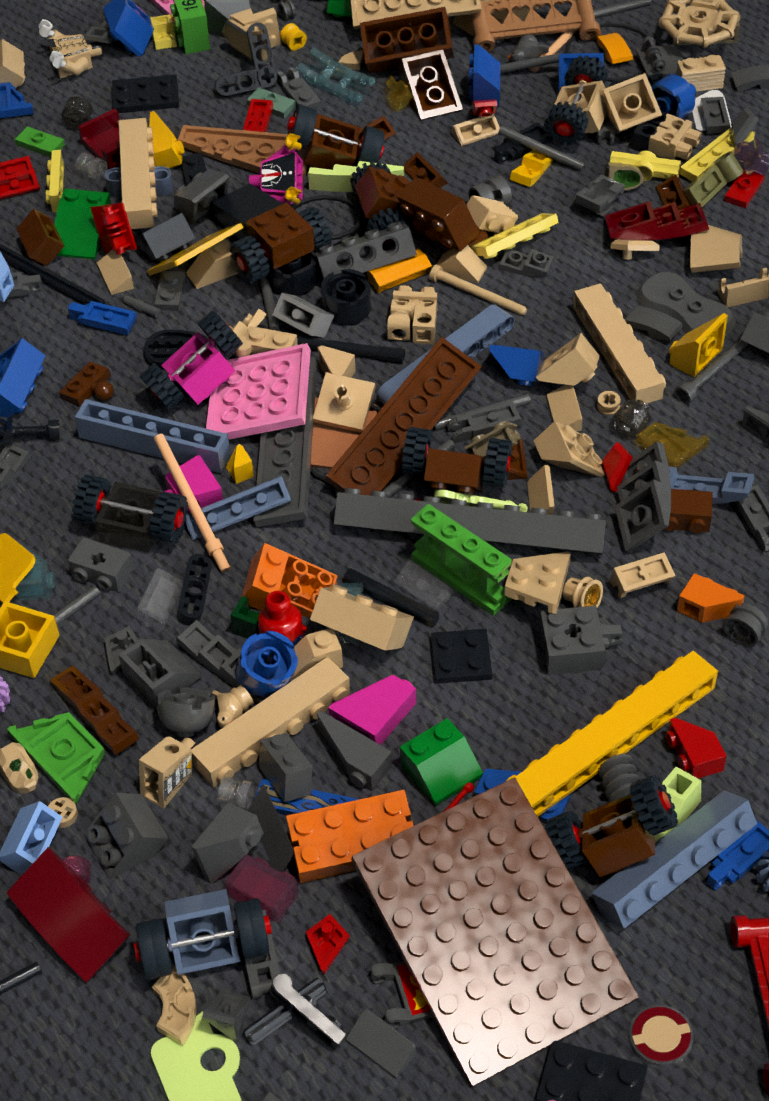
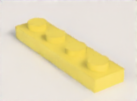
M732 127L683 164L680 167L679 174L694 181L720 156L730 151L735 155L753 141L755 132L751 131L741 146L737 148L734 145Z
M541 213L471 246V249L477 256H483L484 259L493 258L498 255L497 252L500 250L512 249L515 247V243L519 241H528L536 233L549 231L551 226L559 223L557 214Z

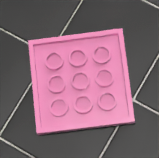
M308 344L227 360L235 372L210 394L206 429L226 433L229 440L305 425L311 353Z

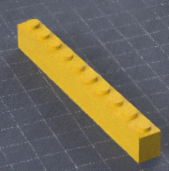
M695 651L690 652L685 657L680 656L668 669L656 673L651 681L644 686L639 685L630 696L615 702L606 713L595 716L589 725L582 730L577 729L568 740L562 744L554 745L548 754L539 760H533L524 771L517 776L512 775L506 781L514 777L516 778L537 817H539L598 774V769L605 760L615 755L627 753L667 724L670 719L675 718L715 688L718 670Z

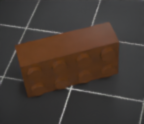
M446 7L360 23L365 64L369 73L397 69L403 58L442 49L446 59L454 58Z

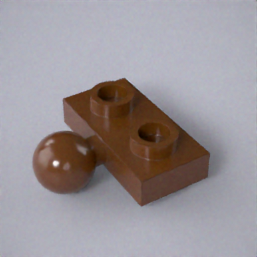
M89 361L59 391L60 398L79 407L93 393L101 401L111 399L114 394V388L111 383L106 381L111 376L109 368Z

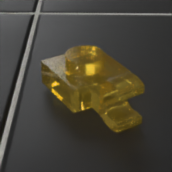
M390 76L385 82L390 89L386 97L393 110L399 112L409 103L413 95L405 82L401 80L396 82L393 76Z

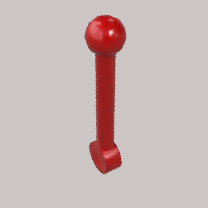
M467 783L444 811L456 806L467 793L473 792V784Z

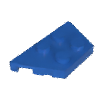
M10 82L0 83V118L34 114L32 104L27 103L24 100V96L16 91Z

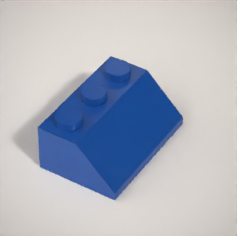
M23 338L0 354V417L9 418L13 414H19L23 411L27 404L25 399L35 387L33 382L43 370L41 364L46 355Z

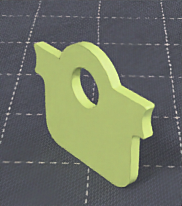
M203 1011L196 1016L193 1030L183 1046L168 1037L158 1040L152 1046L151 1057L169 1101H242L232 1078L239 1068V1050L236 1044L227 1036L213 1034L209 1022L202 1018ZM209 1049H219L226 1056L224 1065L216 1071H208L200 1063L203 1053Z

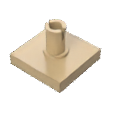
M326 372L314 412L313 422L361 433L366 424L376 388L375 383Z

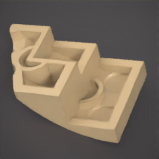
M708 225L709 230L691 234L690 269L692 273L740 268L742 235Z

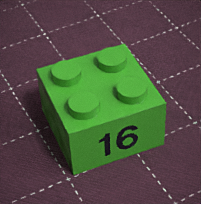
M173 0L174 4H170V9L175 20L173 22V29L175 35H177L179 48L183 47L185 54L210 50L207 16L202 1Z

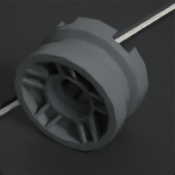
M742 603L741 606L736 604L733 607L730 615L723 622V629L731 640L746 647H752L759 642L769 623L767 617L757 607Z

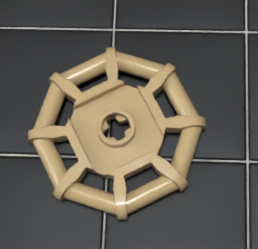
M669 0L665 3L664 13L658 23L660 28L665 29L673 37L674 42L678 44L681 42L701 45L703 48H708L710 44L725 39L730 40L734 37V30L740 20V14L738 11H734L725 0Z

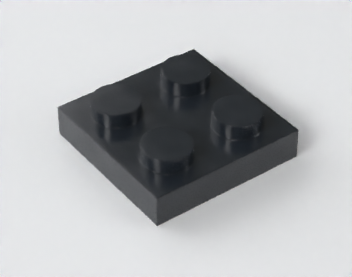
M487 629L431 633L436 684L492 680Z

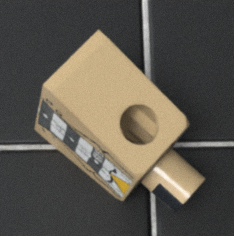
M166 737L139 759L140 794L145 799L164 809L192 774L191 749L197 746L196 743L190 738H184L179 742L172 737Z

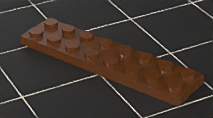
M441 337L326 474L324 480L341 493L345 492V488L360 489V495L371 496V491H382L402 467L403 448L405 447L404 442L408 428L415 427L432 430L478 374L482 366Z

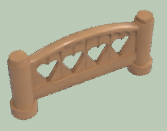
M481 0L482 12L470 14L475 37L473 45H480L487 52H491L495 48V40L523 37L526 34L542 35L578 30L580 39L583 41L595 40L597 36L601 35L600 25L595 20L591 0H491L485 3ZM569 3L571 8L567 16L564 17L554 8V5ZM546 5L550 7V11L546 18L543 19L533 10L534 7L538 6L541 8ZM527 8L529 13L525 21H521L512 10ZM505 10L508 12L504 23L501 24L491 15V12Z

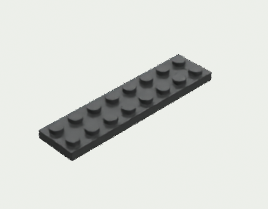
M314 357L310 358L305 425L261 433L256 486L282 476L292 501L255 515L253 521L257 527L307 519L317 363Z

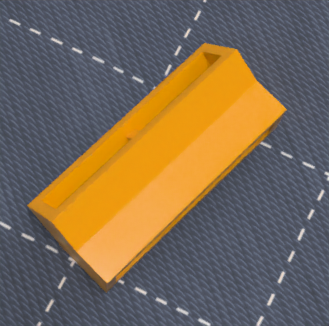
M417 249V255L366 271L368 281L376 292L379 293L428 274L431 271L432 265L426 254Z

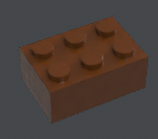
M415 177L397 195L401 204L400 209L408 217L411 229L416 233L421 232L433 241L438 240L442 242L447 248L452 247L461 252L479 233L464 199Z

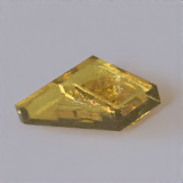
M654 422L637 434L636 442L645 449L656 441L664 444L668 466L678 468L709 445L710 438L702 435L701 439L686 435L687 430L671 428L666 424Z

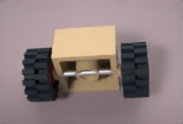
M585 55L584 59L582 56H578L577 59L574 58L564 77L566 86L561 88L555 104L550 108L544 122V130L548 132V137L551 138L553 136V141L557 142V140H560L562 145L567 142V145H571L572 142L577 144L578 141H581L584 133L599 132L607 114L603 89H605L604 85L607 81L608 72H605L606 66L601 67L602 62L600 60L595 62V57H592L590 60L589 56Z

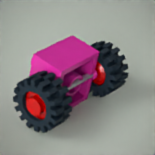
M213 310L197 323L208 336L207 340L199 332L188 340L161 365L168 375L153 363L139 376L149 387V390L169 410L185 397L174 384L175 382L197 404H200L235 372L234 368L214 346H217L224 355L229 357L243 342L231 327Z

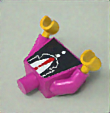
M292 133L288 134L285 140L286 144L268 159L261 162V174L249 176V184L261 188L263 192L283 204L286 202L289 205L293 203L299 204L303 200V161L297 152H294L295 149L300 150L302 148V144L297 142L300 136Z

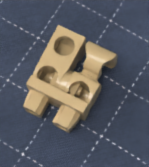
M400 285L398 291H393L391 315L388 317V340L410 341V321H413V343L435 344L437 293H435L433 287H424L421 292H414L409 286ZM401 329L406 334L404 336H396L392 331Z

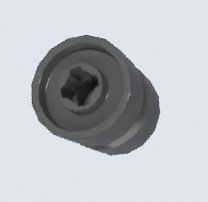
M500 175L487 180L486 183L475 185L469 188L468 191L469 200L471 196L475 195L500 201L505 205L510 204L512 201L511 189L507 181Z

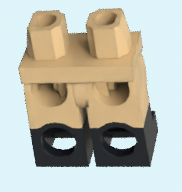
M661 111L662 116L639 124L633 132L631 149L636 151L645 149L654 152L661 158L675 160L676 157L688 160L693 146L697 147L701 139V132L691 129L692 121L687 119L684 121Z

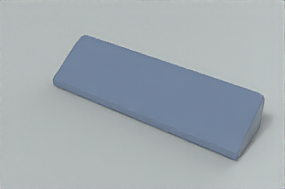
M280 476L203 507L201 510L212 532H216L292 500L285 481ZM186 514V525L192 540L203 537L192 514Z

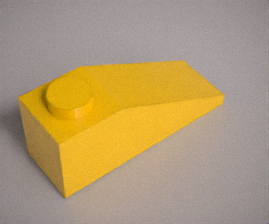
M155 111L150 112L149 127H152L154 155L150 157H154L155 166L171 168L182 164V154L184 153L182 142L180 140L177 141L172 131Z

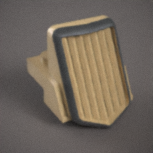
M274 8L255 14L252 13L251 9L231 14V19L226 21L222 29V33L229 44L251 60L252 57L247 39V29L251 24L262 23L266 26L271 48L281 45L277 15ZM255 27L251 34L257 37L258 43H253L254 47L266 45L265 41L260 42L259 36L263 34L262 30H258ZM258 49L256 52L257 59L265 61L267 59V51L265 49Z

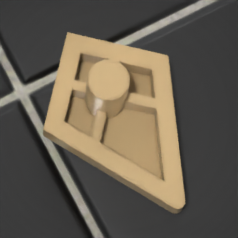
M617 239L611 243V249L623 250L622 259H632V251H659L660 245L649 240Z

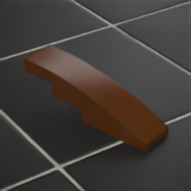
M72 665L50 679V683L95 736L115 755L139 740L136 731L121 718L119 711L103 697L101 689L75 666Z

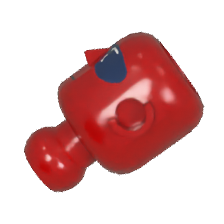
M273 591L269 593L264 601L265 608L258 617L259 634L266 633V631L278 632L286 636L295 646L304 638V633L307 630V627L302 624L301 611L291 604V599L285 592Z

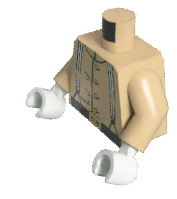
M44 19L41 20L39 34L42 37L50 36L48 38L51 50L49 61L57 68L60 79L70 75L77 76L85 70L91 69V57L102 55L99 42L87 45L82 34L63 35L55 29L51 30V22Z

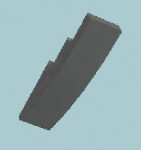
M197 620L177 637L176 642L208 670L232 687L237 688L241 685L236 679V665L242 650L241 648L236 651L219 634L213 636ZM248 692L257 704L266 699L265 697Z

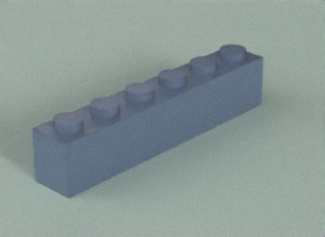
M85 399L75 416L79 438L164 459L154 440L156 435L163 434L178 463L184 464L195 456L200 455L209 470L218 473L222 472L231 455L228 434L87 399Z
M725 790L656 842L654 856H651L646 861L636 862L624 867L599 886L591 894L600 915L604 919L625 929L757 824L748 799Z

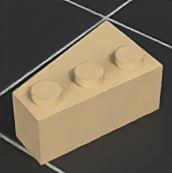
M332 584L331 587L320 589L310 620L384 651L404 646L414 616L402 613L387 605L374 603L371 598L359 594L357 596L347 593L348 589Z

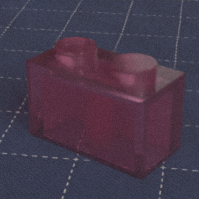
M249 855L241 859L225 881L229 897L238 902L259 898L262 910H266L269 919L278 924L299 896L297 881L291 874L285 871L279 872L271 868L265 860L258 857L253 858Z

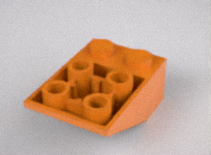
M264 543L252 558L242 596L248 597L249 606L262 611L265 608L264 601L269 593L283 591L290 597L291 604L301 611V616L311 617L320 589L336 584L338 575Z

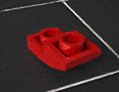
M496 99L478 100L471 103V114L489 117L492 114H496Z

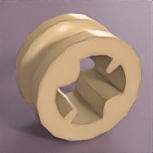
M604 391L598 396L597 408L600 413L613 415L619 411L621 399L617 393Z

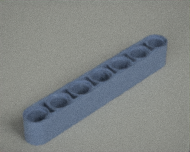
M492 304L445 339L468 357H475L486 349L489 343L492 344L505 335V331L509 332L514 325L515 319L497 305ZM428 352L385 382L377 392V400L385 405Z

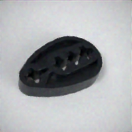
M168 329L152 334L144 345L147 362L150 365L155 363L161 370L166 371L161 365L196 333Z

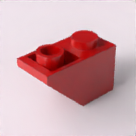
M678 718L670 719L666 740L671 749L675 748L681 770L697 779L724 771L727 755L714 732Z

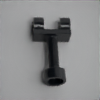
M0 418V425L4 426V428L0 427V437H3L0 439V446L6 442L7 445H12L13 437H18V435H45L49 440H60L59 420H48L47 425L15 427L13 426L12 418H7V421Z

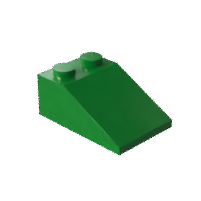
M64 189L58 203L54 225L65 246L57 256L96 259L101 241L90 207L111 204L108 192Z

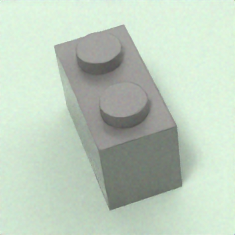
M281 293L272 314L311 336L322 338L326 336L334 318V315L302 298L286 293Z

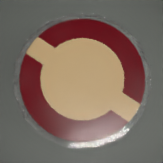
M664 1004L650 1005L641 1009L632 1019L628 1033L629 1044L635 1056L640 1061H644L657 1069H671L682 1064L691 1052L694 1042L693 1027L688 1018L678 1009Z

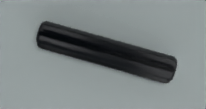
M315 978L297 992L302 996L307 994L317 1001L327 991L324 983L319 978ZM278 1004L243 1030L244 1037L248 1043L256 1045L295 1016L281 1004Z

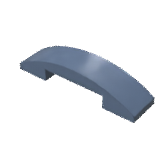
M669 467L671 489L713 492L712 504L735 502L747 498L755 478L754 474L728 472L726 479L678 475L676 467Z

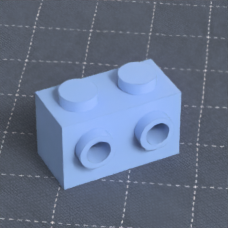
M40 801L20 808L0 850V861L19 874L25 873L45 849L50 846L62 816Z

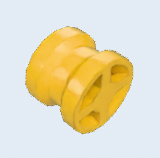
M293 23L283 27L280 33L281 41L287 44L293 51L304 47L307 41L306 34Z

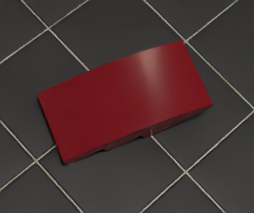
M648 201L605 215L609 234L613 239L662 240L709 230L701 203L678 210L675 202L652 209L651 202Z
M47 847L6 893L47 943L85 982H88L131 934L110 915L112 911L91 892L93 889L50 847Z

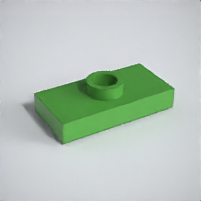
M28 126L15 138L17 146L48 157L52 156V150H61L65 146L64 139Z

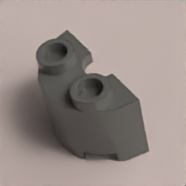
M601 174L594 181H591L587 188L578 191L573 202L595 214L605 217V215H608L616 208L612 204L618 194L622 196L625 185Z

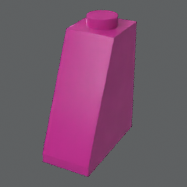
M391 675L332 703L328 708L329 715L381 745L416 704V688L409 681L401 680Z

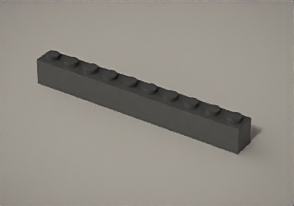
M345 488L344 493L337 492L334 524L424 534L412 525L411 518L427 504H430L484 541L603 553L606 521L601 520V515L585 513V518L574 517V512L558 510V515H548L547 509L531 508L529 513L520 512V506L504 505V510L493 509V503L477 502V507L466 506L467 501L451 499L450 504L440 503V498L424 496V501L413 500L414 495L398 493L397 498H387V492L371 491V496L360 495V489Z

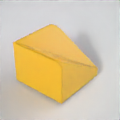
M237 445L226 466L236 484L254 476L252 460L243 446Z

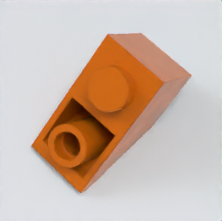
M694 573L679 595L677 612L701 623L727 618L736 604L742 605L745 595Z

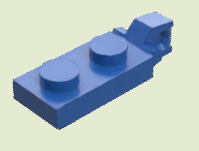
M94 301L85 305L71 302L68 307L69 319L76 320L83 325L124 335L129 334L137 319L135 311Z
M756 821L757 824L716 856L711 865L714 869L708 873V880L706 881V884L714 891L727 880L733 884L736 880L741 879L757 865L765 851L769 852V830L760 822Z

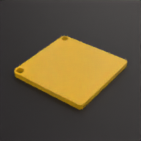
M239 223L212 233L147 270V273L150 276L176 267L244 227Z

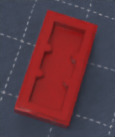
M251 99L243 130L267 132L274 107L273 100Z
M743 168L744 172L736 178L726 193L724 202L746 209L764 182L765 175Z

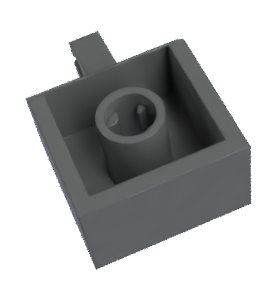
M596 605L558 609L557 614L549 613L548 610L540 612V635L548 675L599 670L604 667L605 648L622 643L621 625H605L600 623Z

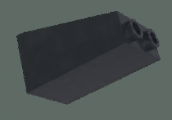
M248 184L212 201V217L222 229L239 223L243 225L244 228L230 235L236 242L247 237V220L283 203L252 184Z

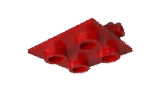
M123 202L90 207L105 253L113 250L116 254H122L125 250L137 249Z

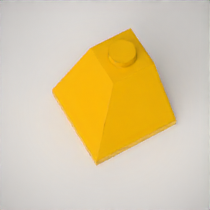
M723 313L686 333L679 341H675L669 350V354H671L670 365L695 378L723 350L728 315Z

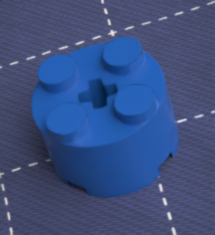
M669 74L651 85L660 111L681 119L693 111L696 88L684 78L675 74Z
M266 631V633L262 634L256 633L250 636L245 641L237 661V681L248 692L265 698L287 685L291 681L298 663L293 643L283 634L274 631Z

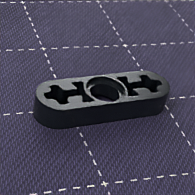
M203 554L192 555L188 559L177 617L186 625H191L196 620L199 622L204 610L212 562ZM196 565L202 566L200 576L195 575ZM197 585L201 588L202 592L195 594L190 592L187 587ZM189 602L194 603L193 614L187 613Z

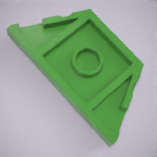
M69 712L55 715L51 719L35 720L32 726L17 729L16 725L7 728L9 736L16 743H20L24 747L28 756L64 795L75 804L78 803L105 755L104 748Z

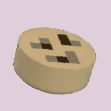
M57 798L48 805L50 809L62 816L58 828H66L72 825L78 817L76 804L69 798Z

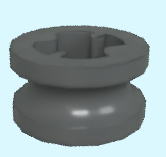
M285 0L284 3L282 1L278 2L279 14L285 21L289 17H295L296 12L291 0Z

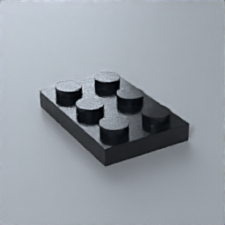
M177 74L112 80L113 109H116L118 113L180 108Z
M554 1040L551 1043L536 1101H640L648 1065Z

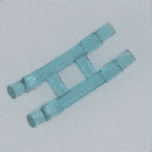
M315 47L311 49L309 54L320 64L327 67L323 73L319 75L302 62L296 69L312 83L318 84L348 101L360 102L362 100L361 93L346 88L352 80L361 85L373 86L375 84L374 77L366 76V74L356 72L336 62ZM335 71L344 75L338 85L328 80Z

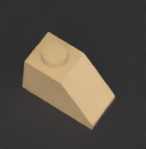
M227 239L202 251L186 272L187 277L196 289L238 274L236 271L237 267L233 264L234 260L231 259V244Z
M329 628L308 634L294 646L298 663L291 681L326 657H329L339 668H343L342 648L334 629Z

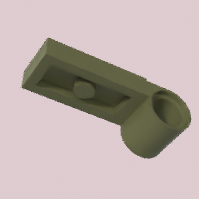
M732 151L727 152L715 160L683 192L691 205L701 203L703 207L728 182L739 177L744 170Z

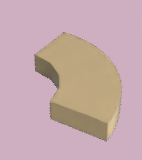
M172 964V974L159 977L152 986L153 992L163 1003L162 1016L156 1027L158 1032L183 1046L188 1040L195 1024L197 1012L196 999L187 977L184 974L178 975L176 966Z

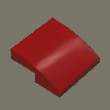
M29 156L0 162V200L40 190Z

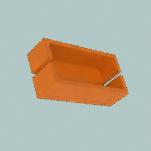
M405 790L287 815V830L294 850V861L299 882L304 883L357 871L351 860L353 855L413 827V821H410L411 813Z

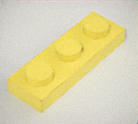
M52 150L51 160H48V172L50 175H47V187L49 190H46V202L51 204L52 212H57L58 203L63 193L64 163L61 150Z

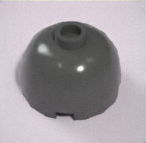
M184 687L180 688V693L171 694V689H166L157 694V713L162 724L167 729L176 732V735L179 737L193 736L194 732L204 729L213 717L215 696L212 695L210 697V692L207 690Z

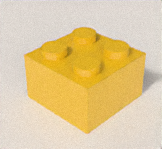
M4 601L0 608V668L35 679L60 636L55 616Z

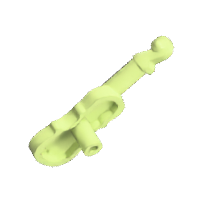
M435 490L434 497L440 498V503L450 504L451 499L467 501L466 506L477 507V502L493 503V509L504 510V505L520 506V512H527L528 510L526 504L516 505L510 500L475 494L468 495L449 490Z

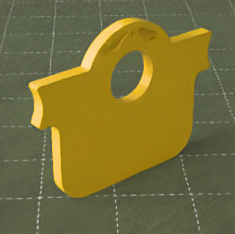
M7 533L0 534V600L3 603L4 601L10 602L18 594V591H16L17 585L35 564V556Z

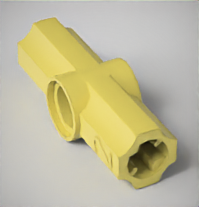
M612 151L610 162L631 164L639 168L644 176V181H649L652 177L669 179L674 175L679 177L680 161L657 158L650 151H641L638 155ZM619 170L622 173H629L628 170Z

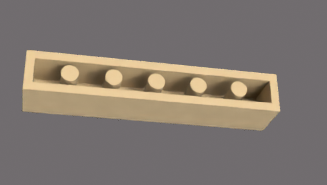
M146 118L119 120L122 202L127 212L131 229L154 227V217H158L157 204L153 203L157 201L156 188L152 187L156 186L155 172H151L155 170L154 157H150L154 155L152 127H147Z
M601 283L574 291L573 308L633 405L636 407L663 399V391L666 388L665 378L656 370L653 359L645 353L642 342L634 336L631 325L625 322L620 308H616L611 294L606 292Z
M326 657L191 749L193 766L213 788L220 783L228 782L238 770L244 766L249 767L256 762L260 753V740L283 733L295 735L310 720L318 719L317 714L320 710L325 713L332 703L347 697L350 693L349 677L329 657Z

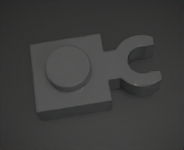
M607 113L598 132L597 141L601 143L603 138H609L610 144H613L615 134H619V131L608 118Z

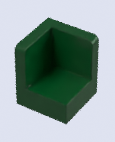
M242 596L230 615L233 634L246 639L256 633L259 634L258 617L260 613L250 610L248 597Z

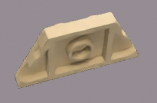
M571 552L513 559L505 584V596L521 600L531 606L537 605V602L548 606L549 613L557 614L570 564Z

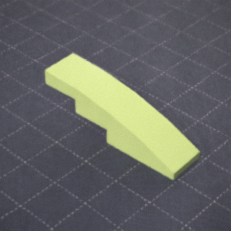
M359 161L358 163L361 169L363 168V163H366L367 166L370 165V162ZM338 164L334 165L333 170L310 167L308 172L309 190L353 192L350 179L353 178V172L357 173V167ZM387 165L391 174L404 176L403 166Z

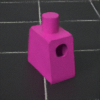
M200 455L180 465L200 508L223 500L221 486ZM171 472L167 473L165 476L167 490L164 492L182 495Z

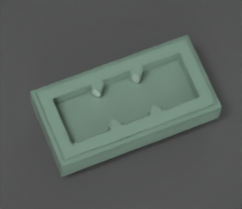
M259 87L247 99V106L250 105L251 99L273 100L272 115L284 119L296 107V100Z

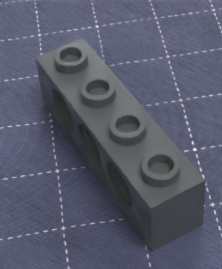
M395 222L387 226L388 229L382 231L378 229L370 230L365 233L364 237L358 239L356 237H349L342 240L340 245L333 246L329 244L320 247L319 251L315 252V257L322 279L324 280L332 272H334V275L339 274L343 269H353L363 273L417 255L409 227L405 223ZM386 239L393 240V244L389 249H382V244ZM365 246L370 247V253L367 256L361 257L359 255L361 248ZM339 255H348V259L344 264H337L336 260Z

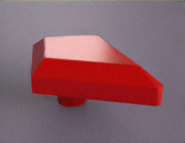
M618 442L602 460L605 476L612 492H617V486L621 484L633 458Z
M331 914L306 931V936L322 974L327 972L350 939L347 931Z

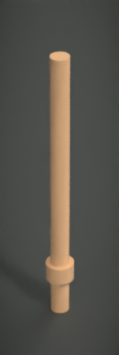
M156 435L154 440L181 494L187 498L188 508L206 542L205 548L209 556H213L221 573L230 570L231 567L223 553L224 547L220 540L215 538L164 435Z

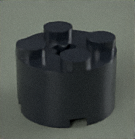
M314 251L276 269L269 265L270 285L278 293L296 296L308 292L317 284Z
M343 269L339 274L334 275V272L324 278L321 284L323 310L334 315L333 322L354 326L368 316L371 310L370 283H368L363 273L353 269Z

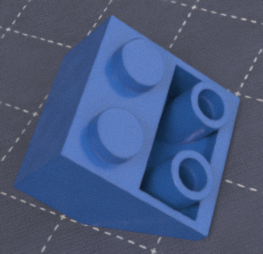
M112 0L103 8L106 15L105 21L110 27V35L116 41L120 40L128 52H134L138 57L142 56L154 31L150 17L132 0Z
M474 45V54H470L469 67L473 68H469V85L473 86H469V99H473V101L496 99L497 107L500 108L501 63L480 45Z

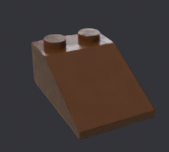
M443 49L401 59L398 72L404 90L420 120L463 110Z

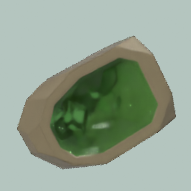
M607 162L605 166L604 176L624 184V190L637 188L644 182V176L639 168L631 164Z

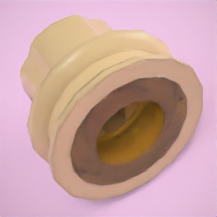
M584 577L582 580L570 578L565 583L563 598L572 602L574 608L595 605L598 607L603 596L601 581L593 580L591 577Z

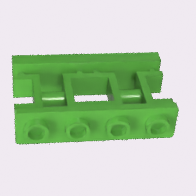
M427 504L411 518L412 525L424 533V536L415 543V548L417 549L411 553V559L493 616L511 600L510 597L505 596V588L498 584L509 574L507 568L512 563L511 558L430 504Z

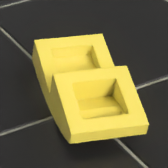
M171 14L150 17L154 27L153 37L156 50L177 47Z

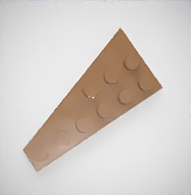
M183 125L178 140L182 142L185 149L202 153L214 159L261 174V162L268 159L286 144L285 140L288 134ZM295 149L294 152H297L303 161L304 182L308 165L304 164L306 149Z

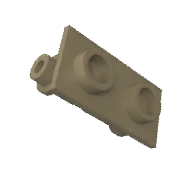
M506 421L500 422L492 427L493 431L486 435L480 434L470 440L471 444L464 448L465 450L473 451L474 455L484 457L488 450L490 438L511 440L513 447L521 439L517 430L513 431L518 426Z

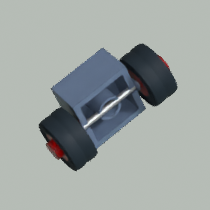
M226 889L165 901L170 938H167L162 918L139 922L136 926L138 942L134 943L137 962L142 961L146 979H154L172 974L170 952L174 954L177 974L180 975L240 962L236 938L239 937L244 959L269 954L270 951L267 935L272 934L269 915L263 916L259 898L234 903L236 926V924L233 925Z

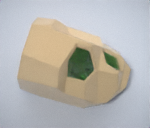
M12 742L1 748L0 773L10 788L20 794H27L35 790L39 777L38 772L24 747L20 743Z

